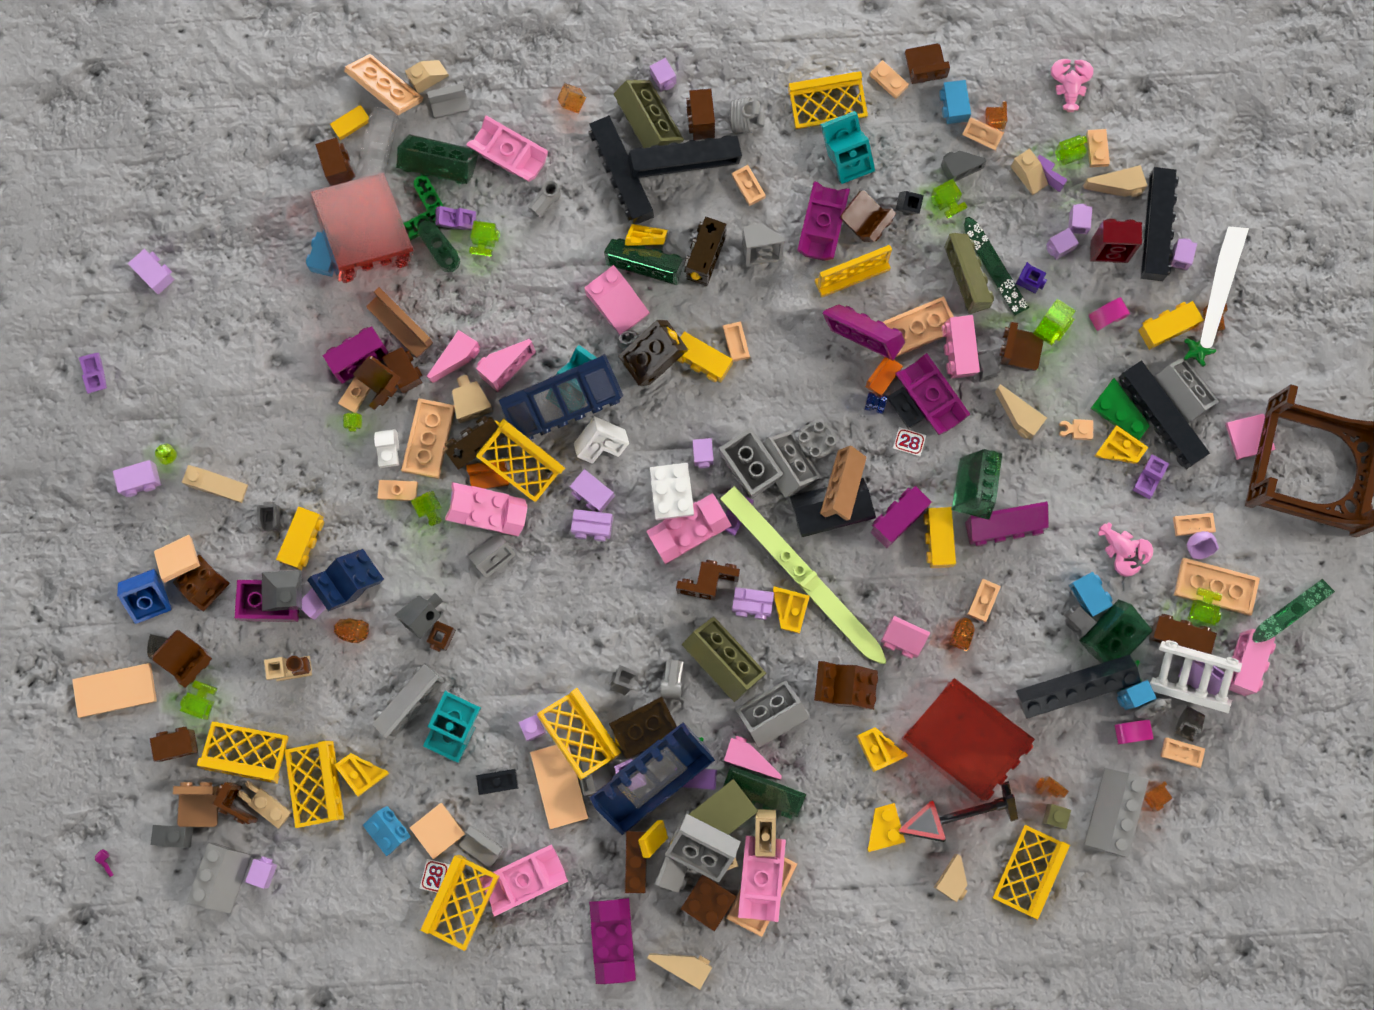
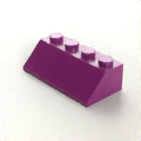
M838 304L824 310L822 313L832 332L892 361L905 344L900 330L888 328L883 322L879 320L874 321L864 313L859 314L850 306L844 307Z
M1048 502L971 515L965 522L969 544L983 546L987 544V541L992 540L995 543L1006 541V538L1013 537L1015 540L1024 538L1025 534L1032 533V536L1044 534V531L1049 528Z

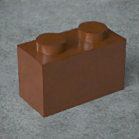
M400 347L382 357L388 369L401 378L397 385L403 394L423 383L420 379L423 376L418 366L414 367L411 363L414 359L409 350L405 352L403 347Z
M187 727L176 728L175 732L169 734L168 731L156 733V737L150 738L154 762H163L198 753L195 731L187 729Z

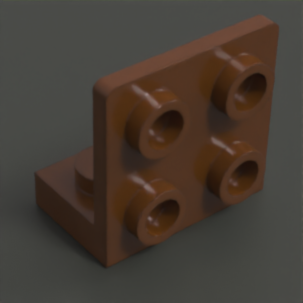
M198 555L200 566L178 576L173 581V584L189 602L204 612L230 582L215 571L201 555Z

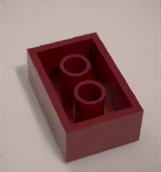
M1116 219L1103 220L1091 239L1090 262L1128 263L1142 245V222H1136L1133 219L1117 221Z

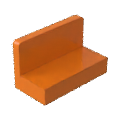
M884 357L868 379L865 387L879 397H882L895 379V373L900 371L903 366L895 360L892 361Z
M505 461L499 462V470L507 471ZM484 462L466 465L471 486L489 489L509 485L506 479Z

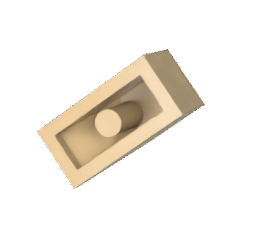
M439 60L420 61L405 70L408 80L419 94L449 76Z
M1030 148L1014 158L1011 168L1032 195L1048 186L1041 162Z
M757 809L755 856L775 857L776 810Z
M954 854L934 888L957 902L958 899L962 900L967 893L965 889L967 887V880L962 858L960 855Z

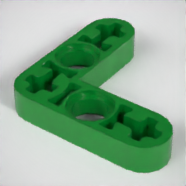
M421 175L415 178L414 187L427 211L401 224L397 230L400 239L406 242L438 227L435 225L436 207L443 206L426 176ZM420 182H423L428 190L427 192H424L423 188L420 186ZM429 196H434L436 201L433 204H427L426 199ZM429 216H431L434 223L431 224ZM426 220L428 225L425 228H419V221ZM413 224H414V226H415L417 232L414 231V229H413V227H412ZM404 229H407L409 231L408 236L404 234Z

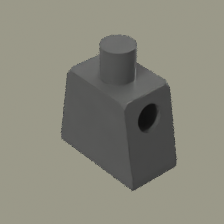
M436 593L428 600L422 596H417L398 611L395 616L409 631L421 639L440 618V614L435 608L443 601Z

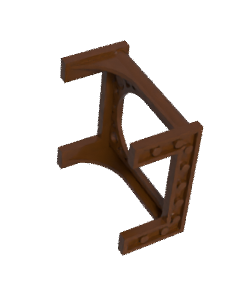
M1292 384L1270 397L1245 506L1249 508L1261 506L1350 531L1349 536L1356 538L1373 532L1374 509L1371 503L1374 497V421L1345 418L1295 404L1298 386ZM1278 418L1331 432L1348 445L1355 458L1356 477L1352 488L1343 498L1333 503L1317 504L1275 492L1278 479L1272 477L1265 479ZM1350 437H1352L1353 439H1355L1356 437H1358L1359 439H1357V440H1355L1354 442H1352V441L1350 440ZM1361 442L1368 444V449L1364 453L1357 450V446ZM1366 456L1365 463L1363 464L1361 458ZM1354 492H1357V493H1358V495H1357V497H1356L1357 499H1355V498L1353 497V496H1354ZM1346 500H1349L1354 504V513H1351L1346 509ZM1340 506V510H1335V507Z

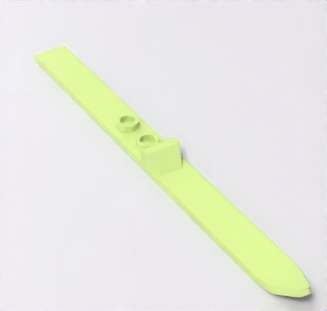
M734 486L721 497L720 500L854 646L869 660L886 664V658L877 640Z

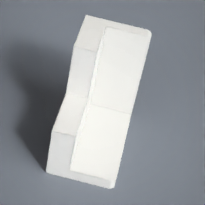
M595 416L574 442L577 458L592 464L602 451L619 457L629 445L625 429Z

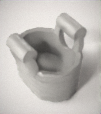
M750 96L748 98L732 99L730 108L732 132L752 133L753 129L764 127V112H759V101H752ZM757 117V124H752L749 119Z

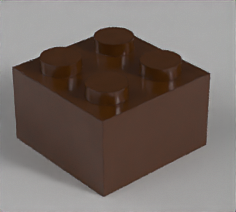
M712 89L689 90V98H686L689 134H693V140L715 138Z
M337 137L315 144L325 177L333 191L355 185L353 178L356 175L353 167L350 165V156L344 144L339 143Z
M702 874L682 905L681 910L715 932L736 899V895Z

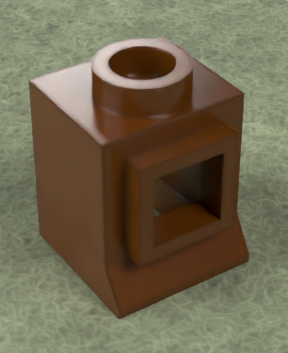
M436 621L426 641L431 644L429 648L438 652L441 649L447 651L456 629ZM438 631L445 634L442 642L434 640Z

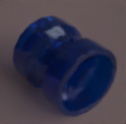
M869 392L864 410L871 411L876 409L877 413L883 414L888 396L881 395L878 398L875 393Z

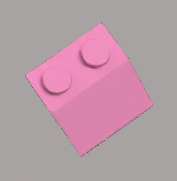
M893 616L881 642L884 643V647L894 651L896 648L902 651V655L907 658H917L930 632Z

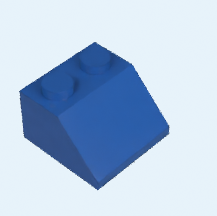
M155 569L118 582L117 596L135 624L172 610L164 584Z

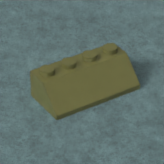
M626 80L615 91L614 96L617 103L623 110L626 119L632 126L643 148H650L653 145L664 146L673 142L679 144L684 141L650 80Z
M949 234L944 248L968 314L989 309L994 301L992 291L988 290L986 274L981 271L980 267L982 264L979 256L976 257L974 241L970 240L968 234Z
M712 617L693 631L682 643L687 652L734 702L766 675V672L715 617Z

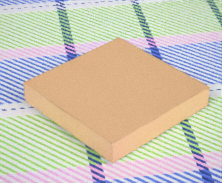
M190 535L154 551L160 576L164 583L200 566Z
M440 803L410 827L432 859L437 858L466 835L443 803Z

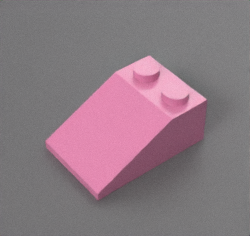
M614 265L584 287L586 296L619 335L631 329L650 314Z
M528 339L491 353L478 362L476 369L480 377L496 392H499L536 353L534 345Z

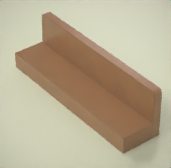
M378 287L374 291L376 297L366 306L367 309L418 358L433 344L431 338Z
M851 445L837 452L820 512L824 517L838 514L846 521L851 518L867 459L864 454Z

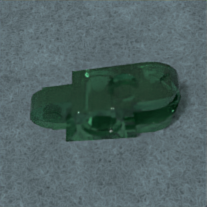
M421 222L418 226V235L438 266L445 272L456 271L460 265V258L455 248L433 222ZM435 242H442L440 247H433V244ZM448 258L453 260L450 265L446 264Z

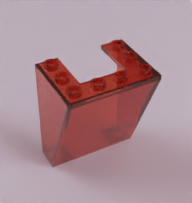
M384 172L310 192L338 282H351L356 277L357 270L368 271L378 264H381V266L391 264L392 267L397 266V268L408 266L414 250Z
M955 678L946 685L936 700L901 738L973 802L988 801L995 793L993 791L994 787L997 784H1003L1008 777L1006 773L1010 769L1014 770L1020 764L1019 758L1031 751L1034 747L1032 743L1035 740Z

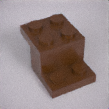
M706 560V562H701L697 584H694V581L690 579L677 581V594L715 601L719 579L738 582L740 569H737V566L726 563L725 566L717 565V561Z
M818 661L814 701L836 706L874 710L878 671L858 665H842Z

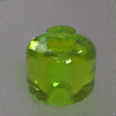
M345 413L343 415V427L349 429L348 432H356L357 429H361L362 415L358 413Z
M165 443L157 447L155 456L160 463L168 465L175 461L177 452L170 444Z

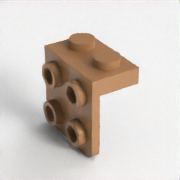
M180 782V786H173V794L179 795L178 826H217L219 811L216 810L218 807L213 802L217 797L216 791L218 787L212 786L211 782H200V786H193V782Z

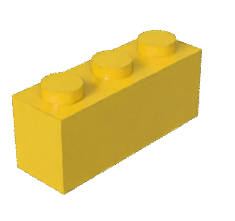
M1193 301L1188 304L1182 302L1175 307V310L1171 312L1166 310L1158 315L1159 318L1154 320L1149 318L1142 323L1143 326L1138 331L1149 350L1198 327L1204 321Z
M684 331L680 338L688 348V351L677 361L682 364L685 362L691 365L690 368L695 372L700 373L701 371L707 375L706 377L709 380L721 383L733 365V359Z
M298 506L276 560L299 570L306 567L309 561V552L315 547L317 542L316 535L323 528L324 517Z
M952 507L928 508L926 514H923L924 525H927L928 532L925 533V544L929 545V552H926V561L930 563V568L954 567L956 565Z

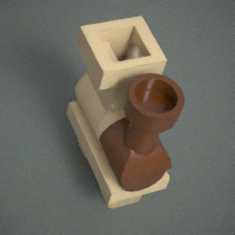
M291 656L288 659L278 657L264 660L266 680L276 679V681H284L312 676L310 656Z

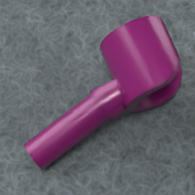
M102 849L95 855V861L104 867L110 878L114 874L105 861L110 855L106 850Z

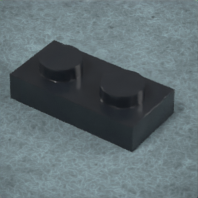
M904 387L887 397L908 429L925 418Z
M516 769L476 775L479 795L519 789Z

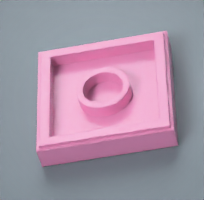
M1264 414L1226 423L1237 460L1257 454L1265 419ZM1274 443L1272 445L1271 451L1276 450Z

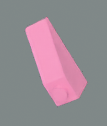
M458 330L427 375L429 381L434 383L466 365L472 358H476L480 351L478 342Z
M736 736L735 739L731 738L724 762L781 780L782 775L751 744L746 743L747 739Z

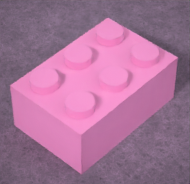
M973 315L950 317L942 326V335L946 337L944 353L945 356L948 355L949 363H946L947 374H950L951 379L974 376L980 372Z
M1256 629L1240 633L1232 658L1237 659L1239 663L1243 664L1240 673L1233 672L1229 686L1230 691L1247 696L1261 690L1263 674L1267 672L1270 662H1268L1269 656L1276 647L1274 643L1276 637L1272 638L1271 636V639L1267 641L1268 637L1264 638L1265 633Z

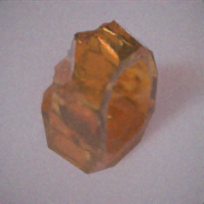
M964 617L958 620L948 644L965 651L969 649L975 632L974 625L970 619Z
M340 619L334 625V633L341 640L350 643H360L368 636L369 624L363 620Z

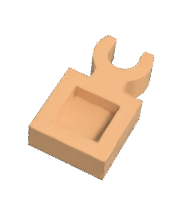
M1074 419L1073 424L1067 421L1059 423V426H1065L1067 429L1065 432L1060 431L1059 436L1065 437L1072 434V439L1074 440L1093 439V420Z

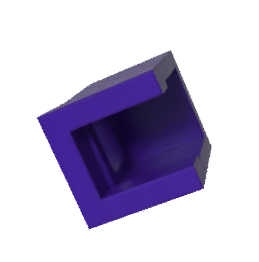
M1027 262L1015 284L1036 294L1037 290H1042L1047 282V279L1044 278L1046 272ZM1029 275L1038 278L1037 282L1028 278Z

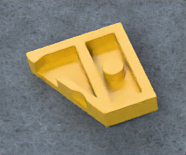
M631 224L625 238V245L665 244L668 230Z
M1116 425L1094 456L1137 464L1148 447Z
M773 586L781 629L800 634L810 596Z
M876 727L856 736L873 772L908 756L905 751L900 750L894 745L893 741L886 738Z
M352 753L335 764V767L357 797L389 775L387 770H383Z
M895 803L875 808L867 847L868 852L905 843L904 835L899 833L901 824Z

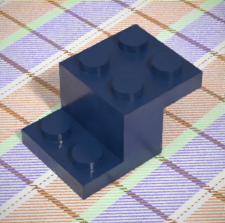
M364 549L336 558L325 571L310 576L307 581L329 612L356 601L367 588L380 584L384 578Z

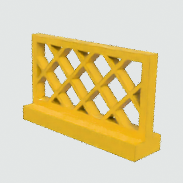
M861 71L793 82L788 85L795 129L819 126L822 123L838 118L832 113L837 105L846 111L845 114L851 113L850 109L855 102L862 106L863 113L858 114V119L868 117ZM858 86L859 94L856 98L847 92L850 87ZM837 89L843 93L838 101L829 95L832 90ZM819 92L825 96L820 104L811 98L814 93ZM801 95L807 100L801 107L795 103L794 96ZM844 95L853 100L849 108L840 103ZM827 98L835 103L831 111L822 106ZM809 101L817 106L813 114L804 109ZM819 108L828 114L825 120H819L815 117ZM801 112L810 117L807 123L799 124L798 116Z
M887 245L820 272L819 278H816L814 282L821 297L823 298L890 271L891 267L888 262L892 252L891 246Z
M503 419L499 423L498 429L477 453L476 457L536 502L556 476L565 470V467ZM502 432L507 436V444L497 445L496 438ZM520 446L522 456L512 457L511 447ZM508 447L509 457L498 459L497 449ZM494 449L495 459L486 460L482 456L487 450ZM534 457L537 467L526 468L525 458ZM522 459L523 469L513 470L512 460ZM509 461L510 470H499V462ZM549 469L553 472L548 479H541L540 470ZM537 470L538 480L528 481L527 471ZM524 472L525 482L516 483L513 473ZM538 483L539 490L533 496L529 493L528 485Z
M578 688L536 714L580 780L607 763L612 762L621 754V751ZM567 701L571 706V713L560 711L561 704ZM548 712L556 714L555 723L547 721L544 714ZM559 715L570 717L568 726L558 724ZM573 718L581 721L582 729L571 727ZM557 728L567 730L566 739L558 737L556 734ZM570 731L581 734L579 742L569 740ZM584 735L592 737L593 746L583 744ZM568 744L578 746L577 755L568 752ZM581 748L592 750L590 759L580 756ZM595 751L602 752L606 759L602 762L594 760ZM579 761L589 763L588 771L584 773L581 771Z
M212 721L201 758L198 759L197 766L202 770L278 784L280 777L278 774L289 737L287 735ZM216 727L223 728L226 732V735L218 740L214 736ZM238 731L243 732L246 738L235 744L231 735ZM256 735L262 736L264 742L254 747L250 739ZM229 737L233 746L223 751L219 743ZM274 739H281V747L273 751L269 743ZM248 741L252 749L242 755L238 747ZM217 745L221 753L214 758L208 757L209 749ZM267 745L271 753L261 759L257 750ZM236 749L240 757L234 761H229L226 754ZM255 753L259 761L253 765L247 764L244 758ZM272 756L276 759L274 769L267 768L264 764V761Z
M322 741L286 749L285 757L295 828L343 820L344 812L338 770L335 767L334 742ZM313 748H318L319 751L316 761L308 756ZM298 752L302 755L298 764L292 761L291 753ZM305 759L313 763L308 773L301 768ZM316 766L321 769L322 773L319 780L311 776ZM298 770L305 775L300 784L294 778ZM308 778L316 783L311 792L303 787ZM319 786L324 789L325 794L321 800L313 795ZM300 790L308 795L303 804L297 799ZM311 798L319 803L313 812L306 807ZM321 806L327 809L328 818L322 819L316 815ZM304 809L311 816L307 822L301 823L300 814Z
M1024 825L993 899L1038 920L1070 845ZM1026 831L1035 834L1038 842L1027 846L1024 840ZM1038 836L1044 838V840L1040 841ZM1051 841L1057 844L1054 852L1045 855L1041 843ZM1021 842H1023L1024 847L1019 848L1020 845H1021ZM1039 844L1043 856L1032 859L1028 848ZM1026 849L1030 860L1018 864L1016 859L1017 852ZM1052 855L1050 861L1048 862L1047 857ZM1044 858L1047 868L1045 871L1037 873L1033 862ZM1015 860L1016 865L1011 867L1013 861ZM1031 863L1035 874L1024 878L1020 866ZM1018 868L1022 879L1010 882L1007 875L1009 870ZM1044 874L1043 877H1042V879H1041V881H1040V878H1039L1038 875ZM1036 876L1039 882L1038 889L1029 892L1025 880ZM1005 879H1007L1008 884L1003 885ZM1023 881L1027 893L1016 896L1012 885ZM1010 886L1013 898L1005 900L998 896L1001 888ZM1036 892L1032 900L1031 893ZM1028 895L1031 901L1029 909L1021 908L1017 898ZM1015 899V902H1016L1017 905H1015V904H1013V903H1011V902H1009V901H1012V900Z
M455 855L420 931L426 934L430 933L466 951L500 876L467 860L462 855ZM466 865L473 868L474 877L465 879L463 871ZM483 875L493 878L490 886L483 888L480 877ZM476 879L480 890L470 893L467 882ZM463 883L467 895L457 898L455 888ZM481 892L483 902L475 907L471 895ZM468 897L471 909L462 912L458 900ZM455 902L458 914L449 917L446 908L448 904ZM472 911L475 919L473 924L466 926L463 914ZM459 916L463 927L453 931L450 919ZM441 922H447L449 933L442 934L436 931ZM463 929L466 935L464 944L458 942L454 934Z

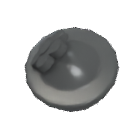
M633 331L623 332L619 336L617 344L621 349L625 350L639 336Z

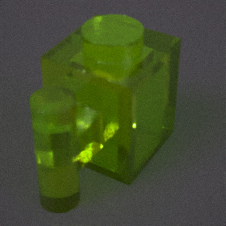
M1078 135L1059 142L1055 154L1063 166L1084 158L1087 152L1084 145L1087 143L1086 136L1081 137Z
M953 179L933 189L931 201L934 206H938L940 211L949 207V210L944 212L947 219L967 209L965 202L957 204L962 193Z
M473 221L470 238L477 247L470 246L469 254L492 257L493 250L487 249L486 246L495 247L496 241H499L500 231L495 223Z
M434 491L426 492L411 500L419 518L427 515L430 526L441 523L442 520L435 511L442 507Z
M1198 587L1196 594L1203 596V600L1192 601L1188 619L1208 626H1215L1216 623H1219L1222 613L1219 612L1221 607L1213 605L1212 601H1221L1222 594Z
M195 680L192 688L198 689L197 695L187 692L180 702V711L208 720L214 701L206 699L208 693L215 695L217 688Z

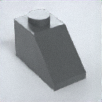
M959 150L955 153H947L943 157L941 167L952 184L983 169L986 159Z
M153 825L150 845L191 847L193 827Z

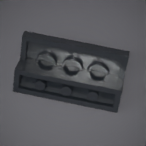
M861 478L851 518L847 521L838 514L828 517L820 514L827 487L790 496L801 537L876 518L869 489L864 478Z

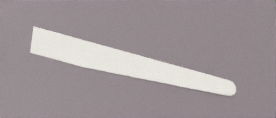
M1228 227L1218 258L1200 342L1204 348H1210L1213 345L1249 228Z

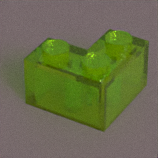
M1057 298L1033 334L1051 346L1056 340L1060 342L1075 320L1072 316L1076 310Z

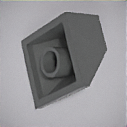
M301 570L262 572V611L302 609Z

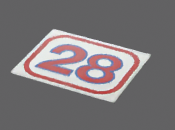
M899 427L893 449L921 456L926 435Z
M427 859L420 889L437 893L450 864Z

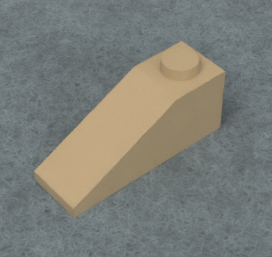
M1139 165L1087 178L1083 187L1087 190L1117 196L1137 197L1143 193L1147 183L1142 167Z
M1000 384L995 393L1011 423L1021 437L1031 440L1047 417Z
M191 465L187 466L182 483L190 488L240 503L243 502L248 485Z
M650 953L647 959L699 990L712 969V966L709 965L710 960L701 955L697 958L696 956Z

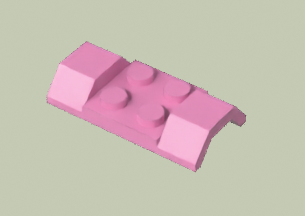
M487 115L484 118L482 128L474 140L466 144L467 147L478 152L484 158L528 182L536 178L544 166L548 155L546 149Z
M452 482L453 494L450 509L445 517L446 521L517 537L520 535L527 513L525 499Z
M713 493L693 503L694 516L665 519L646 531L665 564L732 526Z
M746 836L738 918L779 921L786 840L776 839L775 857L755 856V836Z
M552 844L493 872L500 876L489 899L494 916L501 914L568 882L565 870ZM486 875L480 878L483 888L490 886L493 880L492 877Z

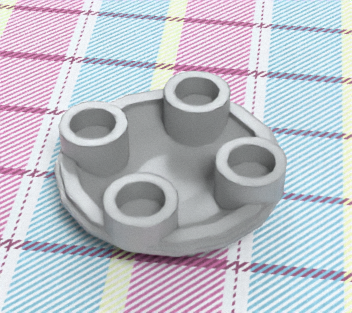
M823 421L812 422L800 431L798 435L799 446L807 456L823 458L834 450L836 435L833 429Z
M1166 698L1154 699L1139 707L1135 711L1134 716L1143 720H1149L1154 717L1156 712L1161 711L1163 713L1171 710L1172 701Z

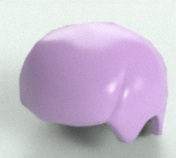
M1207 531L1195 533L1187 542V549L1193 559L1207 558L1219 549L1215 536Z

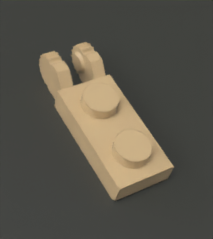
M247 780L245 783L246 787L255 792L256 795L251 798L244 791H239L237 795L249 803L248 805L280 829L292 812L265 790L258 788Z

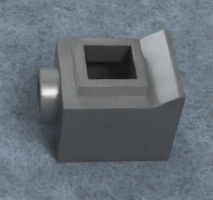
M987 351L979 352L980 372L977 374L978 376L980 375L979 382L998 377L997 374L1000 373V369L993 351L988 353Z
M263 502V505H257V528L261 531L281 530L280 506L275 504V502ZM267 513H273V521L267 522Z
M1080 606L1075 609L1071 607L1064 614L1066 617L1065 624L1074 633H1077L1079 638L1083 637L1097 623Z
M619 665L618 669L612 673L609 683L611 686L610 690L626 695L632 690L633 686L629 685V683L637 675V671Z

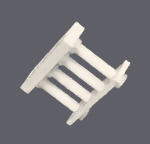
M1162 641L1159 650L1164 651L1165 654L1159 677H1153L1150 682L1153 691L1229 713L1232 700L1227 697L1233 672L1240 673L1243 663H1239L1235 658L1227 657L1225 659L1182 647L1174 641ZM1173 654L1185 657L1180 679L1176 684L1167 680ZM1193 660L1205 663L1199 688L1196 690L1189 688L1187 685ZM1213 665L1225 668L1220 691L1216 695L1209 694L1207 691Z

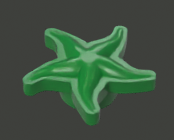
M1185 339L1184 343L1189 346V352L1185 355L1184 360L1186 361L1188 358L1196 359L1204 367L1206 365L1204 361L1205 356L1214 354L1216 349L1204 348L1200 343L1201 339L1198 342Z

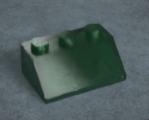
M1118 599L1079 641L1100 663H1104L1131 654L1153 630L1132 604Z

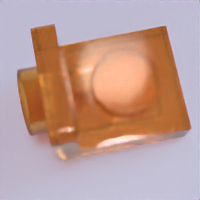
M1050 776L1041 777L1035 785L1037 788L1035 793L1041 795L1046 787L1049 788L1047 792L1055 798L1058 796L1064 798L1069 792Z

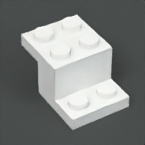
M688 463L650 467L655 519L662 520L694 516Z

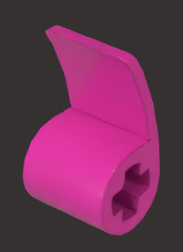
M1119 297L1089 314V318L1095 329L1099 331L1114 321L1118 322L1130 315V312L1122 298Z
M1150 720L1114 725L1118 745L1153 739Z

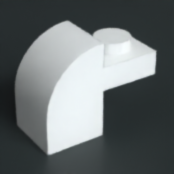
M395 429L375 432L374 440L379 467L398 466L397 451L400 450L398 432Z

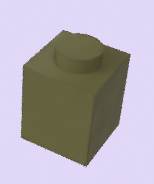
M1047 804L1042 823L1058 829H1066L1071 810L1054 804Z

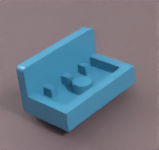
M388 806L377 811L363 824V827L386 856L390 855L411 837Z

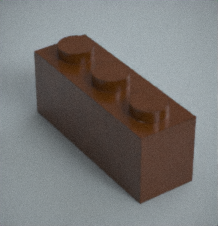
M1162 614L1154 618L1149 640L1160 644L1162 641L1170 640L1178 643L1179 646L1212 654L1217 633L1212 632L1209 627H1196L1190 621L1173 620V616Z
M626 831L625 893H646L647 858H643L638 841L646 832Z

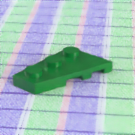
M1115 378L1111 380L1091 407L1093 411L1114 426L1117 425L1137 440L1141 439L1150 426Z

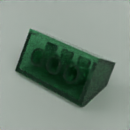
M409 134L397 147L396 168L402 169L404 172L420 173L422 176H434L440 180L455 181L457 184H467L473 176L479 153L468 147Z
M621 238L617 240L611 239L604 251L606 265L612 267L614 265L618 269L674 285L678 284L684 266L683 259L677 254L668 255L659 249H647L644 245L627 246L625 245V240Z
M982 449L960 458L951 510L990 520L997 499L1002 453Z
M730 766L723 787L734 779L753 805L757 802L763 805L762 809H776L782 812L781 816L791 820L793 816L798 817L806 797L805 793Z

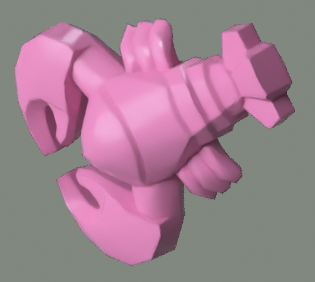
M1061 59L1056 61L1051 67V76L1062 84L1055 86L1057 95L1064 94L1067 104L1063 105V110L1067 112L1078 111L1079 106L1075 104L1078 95L1085 96L1087 89L1085 86H1081V84L1088 82L1093 77V67L1087 61L1075 60L1074 64L1076 65L1074 67L1076 72L1072 70L1063 75L1071 66L1063 67V65L1070 64L1071 60Z
M1111 523L1103 524L1099 528L1098 535H1105L1110 544L1105 548L1107 555L1112 558L1116 553L1114 563L1116 572L1124 577L1133 576L1138 573L1141 566L1132 569L1130 566L1137 563L1134 561H1124V558L1135 557L1136 548L1138 547V559L1141 560L1142 555L1145 554V559L1142 562L1145 565L1153 556L1152 544L1144 539L1131 541L1130 539L1133 538V535L1127 533V531H1123L1120 535L1111 530Z

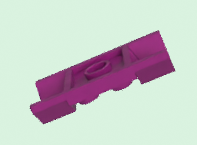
M816 181L813 182L797 249L799 253L805 257L822 261L834 259L842 226L840 216L846 209L850 189L836 190L824 187Z
M927 353L912 365L895 373L925 419L929 421L938 435L946 433L970 415Z
M629 898L590 901L596 984L635 981L636 973Z

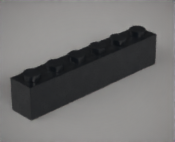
M610 115L589 123V137L592 142L595 141L597 147H595L599 158L603 157L604 162L602 164L606 173H610L612 177L610 182L613 189L617 188L619 192L617 198L620 204L625 205L626 210L624 213L627 220H631L633 224L637 225L654 218L653 208L639 178L632 179L628 154Z
M726 135L716 139L689 140L686 143L679 144L673 142L664 146L653 145L650 148L637 147L629 151L628 163L632 179L736 165L740 163L742 152L738 136Z
M1154 167L1149 175L1140 279L1164 281L1171 273L1169 258H1171L1173 253V247L1170 244L1174 237L1172 223H1174L1176 212L1173 211V208L1177 202V194H1175V188H1177L1179 177L1176 176L1177 169Z
M1142 360L1119 376L1122 387L1130 392L1133 402L1141 407L1144 417L1152 422L1155 432L1163 437L1166 447L1174 452L1177 462L1182 467H1185L1187 470L1210 454Z
M1129 654L1016 690L1020 707L1026 719L1141 683L1138 667Z

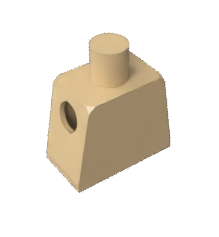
M467 375L457 378L459 387L453 389L452 394L456 417L459 423L494 412L477 381L470 383Z

